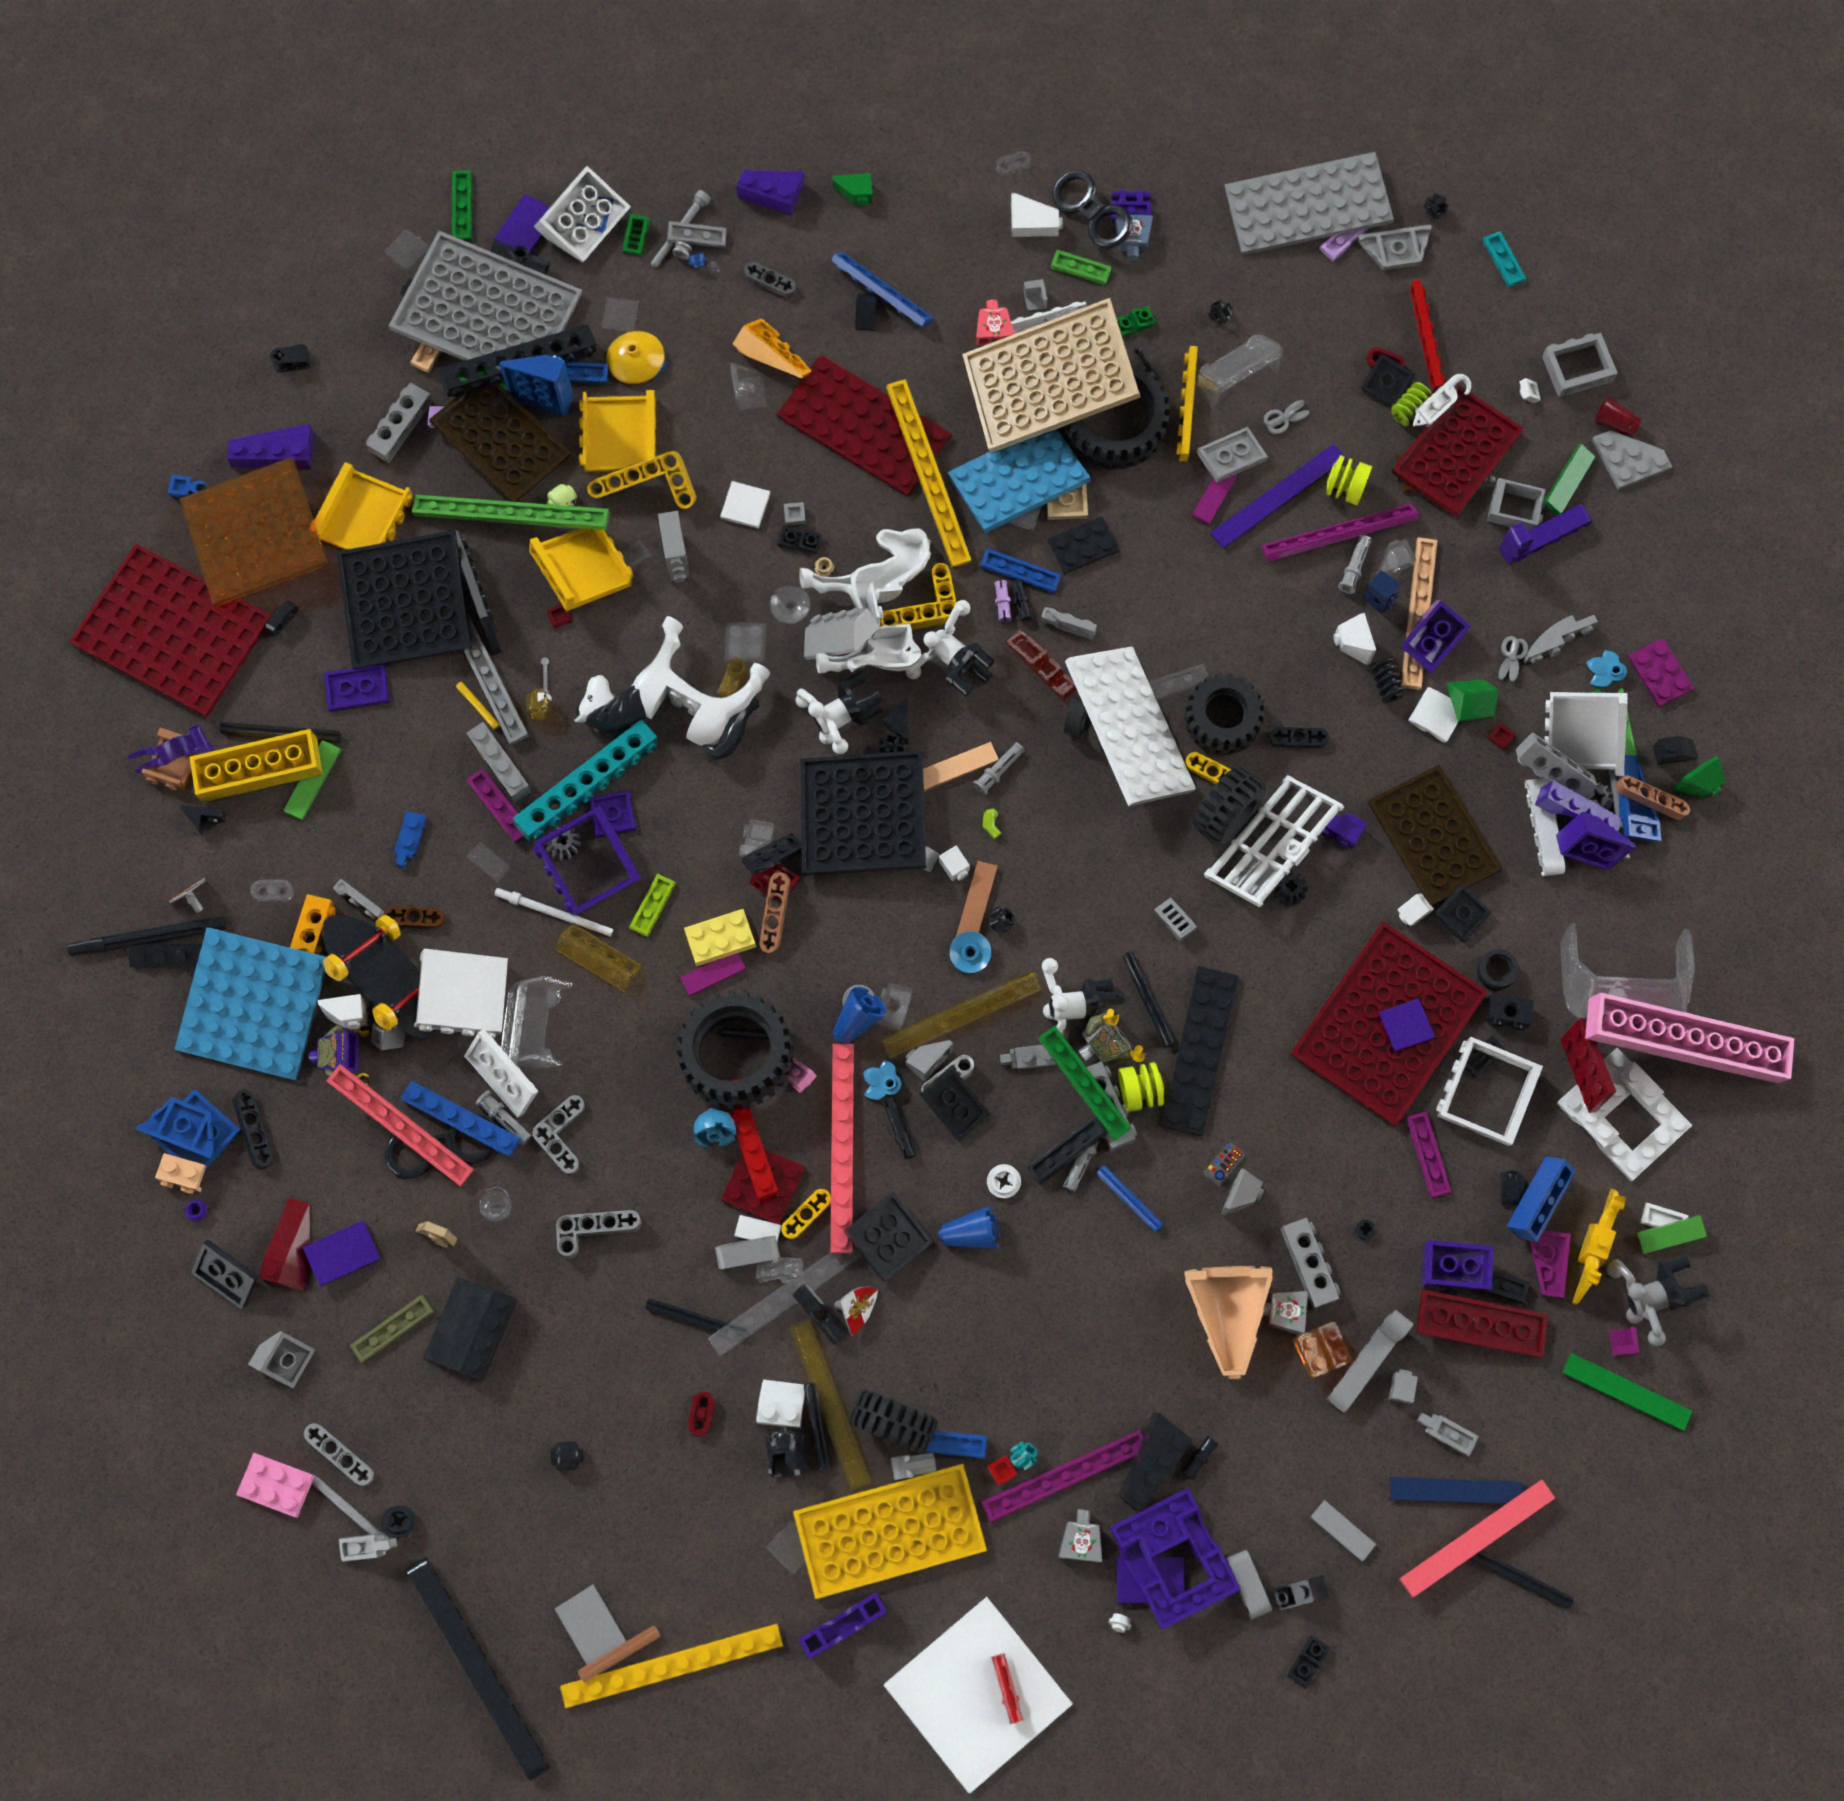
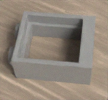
M1498 478L1494 487L1487 521L1509 527L1523 523L1527 530L1540 525L1543 520V515L1540 514L1541 508H1545L1543 503L1546 499L1544 497L1545 489ZM1503 493L1535 500L1532 519L1527 520L1499 513Z

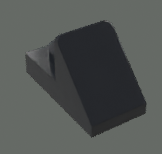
M181 805V810L201 835H203L205 820L207 823L214 825L226 821L227 814L223 809Z

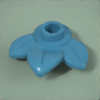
M1604 651L1602 658L1595 657L1587 661L1588 668L1595 673L1590 682L1592 686L1607 687L1613 681L1619 682L1626 677L1627 669L1625 665L1619 662L1618 655L1612 651ZM1614 669L1620 670L1618 673H1613L1612 671Z
M884 1060L880 1069L869 1068L863 1073L865 1080L870 1085L864 1094L869 1099L881 1100L886 1095H895L901 1090V1079L896 1075V1067L891 1062ZM893 1081V1086L888 1087V1083Z

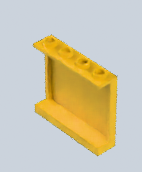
M646 390V396L587 397L586 392H583V399H580V411H583V417L579 419L580 429H583V435L579 436L580 447H583V454H579L580 466L584 467L585 472L618 471L656 457V397L654 390ZM649 463V470H656V464Z
M345 462L309 530L313 537L344 550L393 541L396 534L395 529L398 524L403 522L404 511L406 507L409 508L411 506L413 495L408 487L405 490L358 472L354 470L351 464Z
M579 528L540 543L537 537L530 539L529 552L566 611L631 587L632 569L625 564L622 553L616 550L613 539L607 536L605 530Z

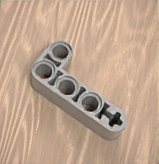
M633 1210L562 1216L556 1224L558 1251L565 1258H574L579 1252L578 1237L636 1232L642 1226L641 1217ZM619 1217L623 1221H629L630 1217H634L637 1221L633 1222V1226H630L628 1222H623V1227H620ZM609 1218L616 1220L612 1228L605 1227V1222ZM587 1220H593V1228L585 1230L583 1227L584 1223ZM565 1222H572L571 1230L567 1232L562 1230ZM566 1243L574 1245L573 1250L569 1253L563 1252V1247Z

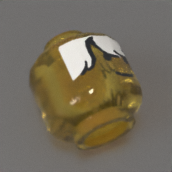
M534 689L526 695V714L533 720H545L552 713V697L549 693L544 692L543 689Z

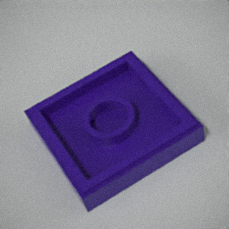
M629 790L592 797L589 800L591 810L601 806L616 834L637 830ZM593 817L596 838L604 837L603 830L596 818Z
M1419 998L1379 1012L1394 1052L1435 1037Z

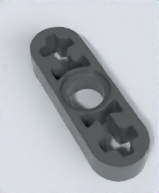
M756 262L746 264L744 273L747 280L783 297H792L796 293V284L791 278ZM756 269L757 273L751 275L749 270L753 271ZM772 276L776 280L774 283L768 284L765 282V279ZM788 285H790L791 289H787V291H785L784 286L787 287Z

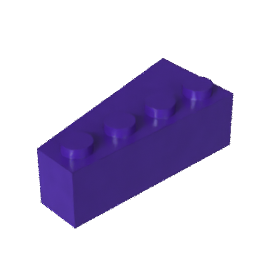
M309 423L228 440L227 460L232 468L311 469L314 432Z

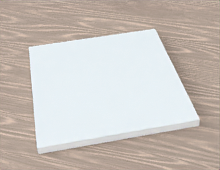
M987 1597L884 1684L969 1794L1072 1705V1702ZM1005 1653L1016 1696L1019 1695L1020 1698L1018 1703L1024 1721L1014 1724L1009 1723L1005 1704H1002L1003 1696L991 1657Z

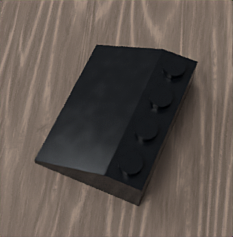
M458 1277L423 1358L483 1382L518 1300L497 1290Z

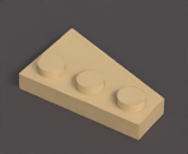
M428 1221L419 1223L415 1231L428 1236L435 1244L445 1248L448 1245L455 1246L457 1238L448 1229Z

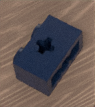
M1381 570L1368 585L1363 600L1383 613L1385 609L1390 610L1395 604L1396 598L1400 594L1398 589L1401 584Z

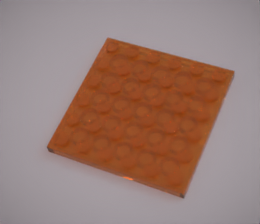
M292 457L180 498L212 604L215 607L328 565L306 494Z

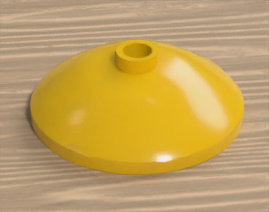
M632 331L619 336L612 342L606 354V363L612 376L627 384H639L652 379L661 370L665 359L661 342L652 334L643 331Z

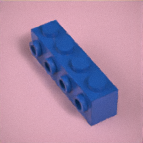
M1544 1158L1507 1224L1509 1230L1518 1239L1538 1242L1576 1173L1565 1159Z

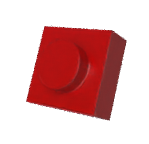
M1007 1455L987 1466L998 1486L1018 1475Z

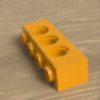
M306 895L290 948L323 955V926L329 917L336 914V907H334L335 905L331 900ZM316 916H321L320 922L312 923ZM309 936H315V940L312 943H306Z

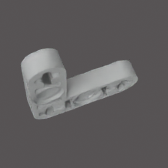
M577 1095L567 1098L533 1128L532 1132L534 1139L558 1167L568 1175L576 1173L579 1170L580 1163L557 1134L584 1111L585 1103ZM572 1101H580V1108L578 1110L572 1109L569 1112L572 1116L569 1118L562 1109L565 1107L568 1111L572 1107ZM557 1114H562L565 1117V1121L561 1125L553 1123V1118ZM548 1129L546 1131L547 1136L550 1139L552 1138V1136H554L555 1139H552L547 1143L544 1137H537L539 1135L538 1130ZM558 1143L562 1146V1151L554 1155L551 1153L550 1148L553 1144ZM566 1152H568L569 1154L565 1156L570 1162L573 1160L575 1161L573 1163L574 1168L565 1169L564 1167H566V1163L564 1162V1160L561 1159L560 1162H558L557 1159H560L564 1156Z

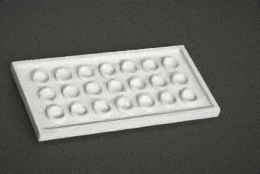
M1133 646L1069 657L1065 663L1128 806L1188 794L1196 790Z

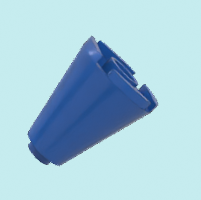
M860 986L854 987L850 991L832 1031L834 1039L838 1043L849 1044L884 1018L886 1007L876 994L872 997L868 994V989Z
M986 1206L943 1224L942 1229H939L940 1241L944 1242L945 1246L999 1248V1243L995 1244V1239L999 1238L996 1216L990 1213L993 1207Z

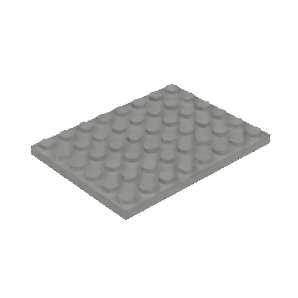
M438 231L389 324V330L465 361L564 331L582 295V290Z

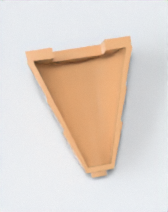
M1225 1266L1202 1268V1271H1197V1269L1185 1271V1282L1198 1310L1197 1314L1207 1333V1341L1223 1376H1228V1379H1240L1241 1375L1246 1374L1257 1340L1256 1333L1273 1278L1272 1268L1262 1266L1255 1269V1266Z

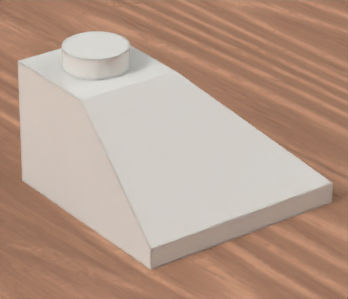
M1365 613L1359 614L1337 627L1334 634L1336 646L1339 645L1342 652L1366 665L1370 664L1376 648Z
M360 994L318 1000V1005L328 1020L348 1029H358L360 1026L367 1025L369 1014L366 1009L368 1007Z

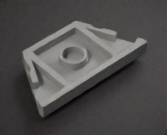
M1431 225L1358 235L1357 241L1382 271L1418 266L1421 264Z

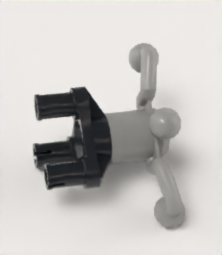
M1686 1255L1669 1261H1660L1658 1263L1656 1281L1646 1285L1636 1283L1634 1275L1618 1259L1613 1260L1607 1267L1608 1275L1611 1277L1620 1278L1623 1275L1626 1279L1628 1289L1627 1301L1630 1307L1626 1312L1627 1320L1634 1324L1640 1323L1643 1318L1649 1320L1652 1331L1648 1334V1340L1653 1346H1661L1666 1340L1656 1311L1667 1307L1673 1311L1680 1307L1690 1306L1694 1301L1709 1297L1708 1289L1704 1284L1694 1288L1682 1289L1676 1281L1673 1273L1691 1267Z

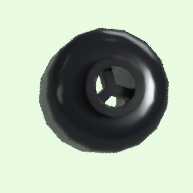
M575 1441L557 1442L555 1447L551 1448V1465L555 1466L558 1471L576 1470L579 1462H583V1449H579Z

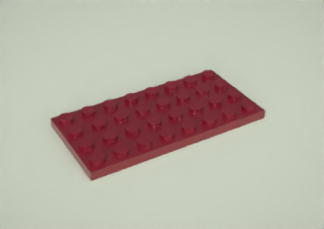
M820 354L810 368L811 373L801 380L777 413V417L906 496H909L920 479L889 395ZM918 413L933 456L936 458L950 439L951 433Z

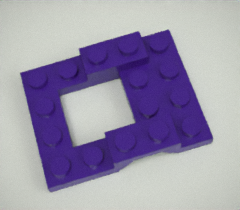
M1188 1488L1110 1527L1120 1548L1119 1552L1139 1591H1142L1161 1630L1241 1590L1220 1548L1211 1539L1203 1524L1200 1510ZM1187 1540L1209 1580L1172 1598L1152 1558Z

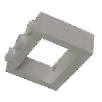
M1590 333L1577 340L1573 338L1563 344L1549 345L1542 355L1558 397L1613 382L1618 374L1601 333ZM1595 346L1604 370L1565 381L1555 356Z
M678 511L658 514L670 581L676 583L684 582V579L690 578Z

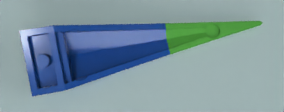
M1621 688L1618 690V693H1624V690ZM1627 712L1624 775L1634 777L1646 783L1638 759ZM1641 790V793L1647 797V794ZM1619 793V817L1623 818V836L1628 839L1652 843L1660 842V821L1656 810Z

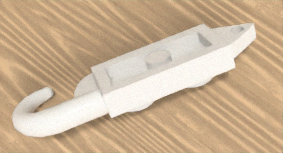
M1456 374L1415 410L1416 416L1413 427L1420 425L1429 426L1457 399L1454 385L1459 381L1465 382L1467 387L1465 395H1468L1472 387L1470 379L1464 374Z

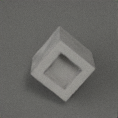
M1044 280L1024 282L1023 291L1027 310L1046 309L1047 295Z
M373 1023L371 1043L380 1050L404 1046L405 1033L395 1026L391 1030H386L377 1023Z

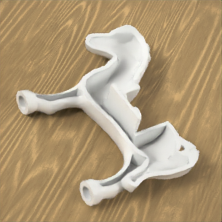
M919 528L903 532L889 529L881 530L877 534L876 540L879 546L889 551L893 557L881 563L860 567L850 575L825 577L817 575L808 568H800L799 576L802 588L813 587L820 593L828 591L846 592L850 595L856 608H868L880 627L856 652L835 657L828 656L825 653H817L816 666L818 673H826L828 671L840 672L846 669H850L853 672L867 665L885 670L903 671L914 667L919 661L922 654L920 648L912 639L910 624L880 626V618L883 617L882 607L878 606L877 603L888 602L898 597L903 590L902 586L916 577L925 568L931 555V541L927 539V535L923 530Z

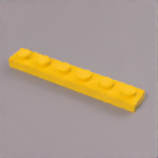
M1190 346L1189 352L1184 355V365H1187V371H1183L1182 383H1186V386L1181 391V400L1184 401V406H1180L1179 418H1183V423L1179 424L1178 436H1181V442H1177L1176 454H1180L1179 461L1185 462L1188 461L1198 346Z

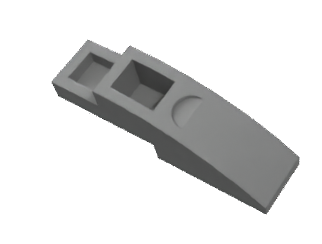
M1573 615L1551 626L1532 645L1523 660L1524 664L1529 662L1532 664L1538 663L1546 655L1553 657L1559 654L1564 644L1573 640L1576 637L1575 635L1591 633L1598 622L1595 615L1577 622Z

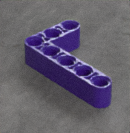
M1581 504L1530 530H1527L1523 523H1519L1508 530L1499 550L1508 565L1511 566L1513 562H1519L1529 557L1528 554L1532 552L1537 553L1545 549L1546 545L1554 544L1562 540L1564 536H1570L1580 531V528L1584 526L1588 527L1593 521Z

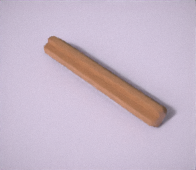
M651 1626L578 1670L581 1680L586 1682L658 1639L660 1634L657 1628Z

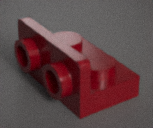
M778 864L756 876L752 874L749 883L757 890L768 894L771 876L775 873H785L790 878V893L799 882L800 876ZM780 876L779 879L775 880V883L778 884V890L773 889V893L784 894V891H779L780 886L785 884L782 876ZM778 896L773 897L774 900H777V901H779L780 903H782V900H781L780 897H778Z

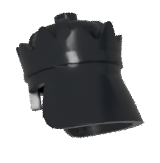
M784 1427L779 1428V1432L772 1433L770 1438L766 1437L764 1442L770 1462L768 1471L770 1477H792L810 1472L803 1455L805 1435H802L801 1438L797 1433L788 1431V1428Z

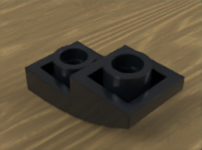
M783 525L777 546L817 554L823 535L807 529L800 531Z
M1310 1635L1289 1670L1287 1677L1306 1689L1331 1647Z

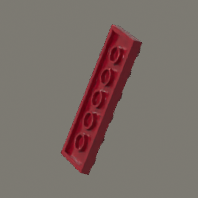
M1421 1290L1415 1334L1543 1358L1548 1314Z

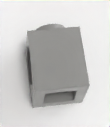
M1399 1370V1372L1394 1373L1389 1400L1405 1404L1414 1403L1418 1377L1412 1376V1372L1407 1370Z

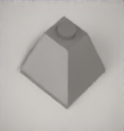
M948 1040L923 1045L917 1050L912 1049L905 1057L907 1059L906 1066L925 1082L953 1052V1042Z
M1241 1168L1221 1214L1225 1216L1253 1205L1255 1200L1260 1201L1264 1189L1261 1188L1263 1182Z
M280 1331L259 1345L248 1365L294 1388L315 1349Z

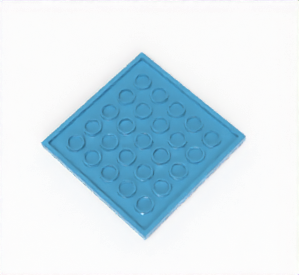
M207 927L174 1050L297 1080L326 973L323 965V960L326 957Z

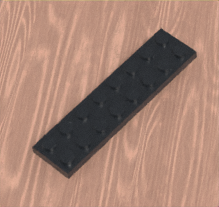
M1201 966L1197 967L1162 1127L1203 1137L1238 975Z

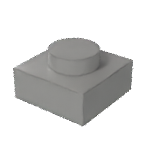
M804 502L784 504L786 526L806 524Z

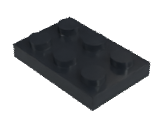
M1103 516L1048 538V542L1064 575L1119 552V548Z
M951 1066L919 1094L959 1142L990 1115V1112Z
M208 1239L202 1243L191 1271L192 1275L241 1310L248 1304L259 1277L255 1272Z

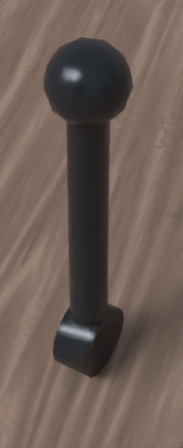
M1136 346L1134 352L1140 356L1149 371L1156 374L1155 380L1159 378L1158 373L1153 370L1141 352V347Z

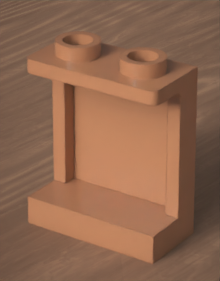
M160 728L157 736L160 738L158 745L171 738L182 736V734ZM198 754L185 755L167 765L143 769L141 773L146 777V781L157 785L158 782H161L171 790L176 791L177 788L184 790L192 772L189 757ZM153 755L152 759L159 758L161 755Z

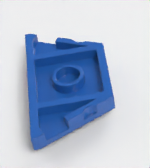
M172 1097L161 1109H157L151 1114L152 1117L143 1124H139L136 1130L208 1159L213 1160L214 1158L213 1114Z

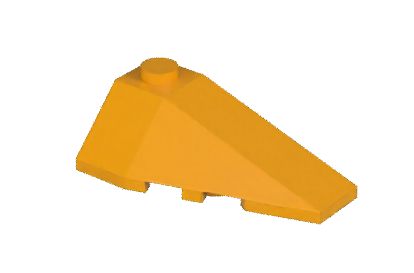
M762 318L744 325L733 342V345L741 354L797 377L803 378L811 373L810 368L798 355L792 354L789 351L790 346L788 343H782L778 339L780 334Z

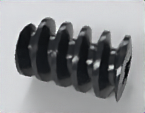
M1394 658L1380 659L1370 665L1372 667L1371 673L1374 674L1373 679L1377 682L1376 687L1380 689L1379 695L1383 696V703L1400 700L1403 697L1401 693L1405 691V687L1398 688L1402 680H1395L1400 675L1399 672H1392L1397 668L1396 665L1390 666Z

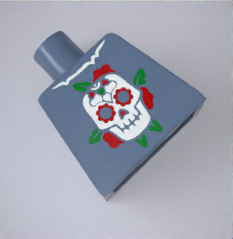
M1116 214L1115 230L1116 236H1118L1123 231L1124 219ZM1131 215L1133 223L1131 234L1124 243L1118 246L1119 251H1127V259L1130 261L1138 260L1139 252H1146L1153 220L1151 215Z

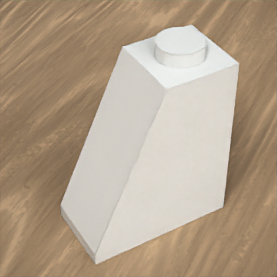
M1012 193V237L1059 235V229L1063 228V219L1059 217L1058 209Z

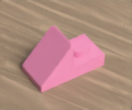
M793 1058V1062L789 1064L791 1068L789 1076L784 1075L783 1078L801 1093L817 1076L811 1069Z

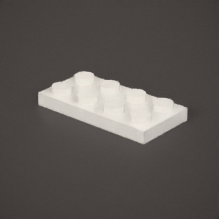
M483 1029L478 1032L464 1057L518 1118L525 1113L538 1090L508 1057L507 1053L494 1041L493 1037Z

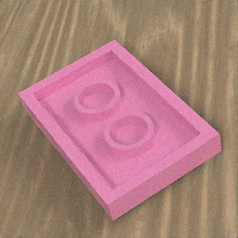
M253 1453L236 1495L298 1518L315 1475Z

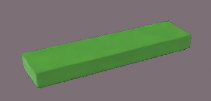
M323 740L318 747L323 775L300 780L283 810L285 813L302 821L341 752L339 747Z

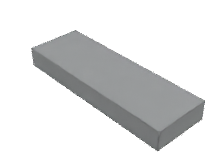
M669 221L667 242H684L688 245L725 248L727 228Z
M1325 1500L1310 1517L1361 1562L1376 1546L1371 1539Z

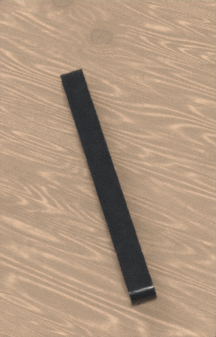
M425 1556L406 1569L407 1574L526 1777L532 1781L550 1769V1765L545 1763L542 1758L544 1756L537 1743L534 1744L532 1741V1735L526 1724H523L519 1719L521 1716L516 1707L509 1702L506 1690L502 1684L498 1683L496 1673L491 1665L488 1666L485 1661L486 1656L480 1646L475 1644L473 1634L468 1626H465L462 1622L464 1620L457 1607L454 1608L450 1595L439 1583L441 1582L434 1568L431 1569L428 1564L430 1561Z

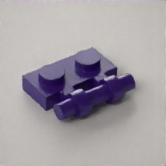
M1126 190L1112 191L1111 199H1119V201H1112V205L1123 207L1130 215H1151V201H1143L1150 200V192H1143V190H1137V192H1126ZM1112 214V222H1115L1116 214Z

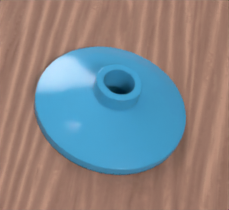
M973 931L964 932L953 940L950 946V958L954 966L960 971L975 973L984 969L989 963L991 946L982 934ZM973 949L975 951L974 956L969 957L967 951Z

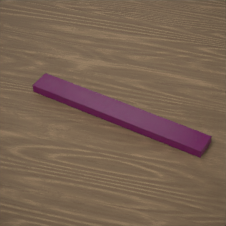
M1410 503L1262 545L1261 550L1269 562L1419 519V513Z
M1141 1429L982 1501L981 1503L989 1521L993 1522L1135 1457L1143 1440Z

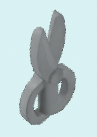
M1299 400L1289 405L1284 413L1276 409L1267 412L1263 423L1268 427L1270 433L1279 435L1287 430L1288 422L1303 420L1309 415V411L1297 412L1305 404L1304 400ZM1278 415V417L1268 421L1269 417ZM1284 423L1282 428L1274 429V427Z
M1510 636L1506 637L1501 645V652L1507 658L1501 664L1498 678L1503 680L1509 670L1510 682H1514L1519 671L1518 660L1525 657L1528 652V645L1524 639H1516ZM1509 641H1512L1510 651L1508 652L1506 645ZM1519 645L1523 647L1521 655H1517Z

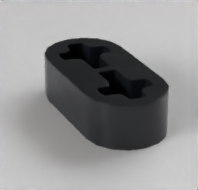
M290 600L284 602L269 619L265 629L272 635L277 636L298 612V606Z

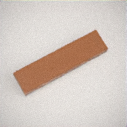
M977 861L956 937L968 931L979 933L998 866Z

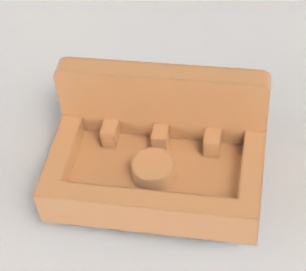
M164 1153L155 1178L161 1181L160 1185L168 1188H173L174 1185L180 1186L181 1191L193 1194L194 1191L201 1192L202 1188L199 1185L206 1166Z

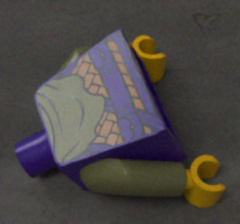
M337 1025L325 1037L319 1038L317 1050L309 1053V1059L312 1063H317L319 1069L325 1070V1074L329 1077L339 1064L353 1074L358 1073V1034L365 1037L369 1034V1031H361L360 1028L348 1029ZM361 1073L356 1077L360 1079L361 1077L369 1076L365 1073Z

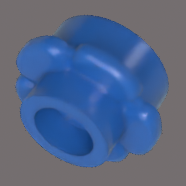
M704 253L690 255L689 265H693V268L704 266V261H707V258L704 257Z

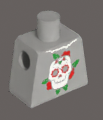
M1308 1292L1272 1293L1270 1295V1303H1265L1263 1308V1315L1269 1316L1268 1326L1303 1335L1305 1333Z
M1077 1510V1522H1067L1058 1558L1102 1562L1099 1525L1090 1524L1091 1511Z

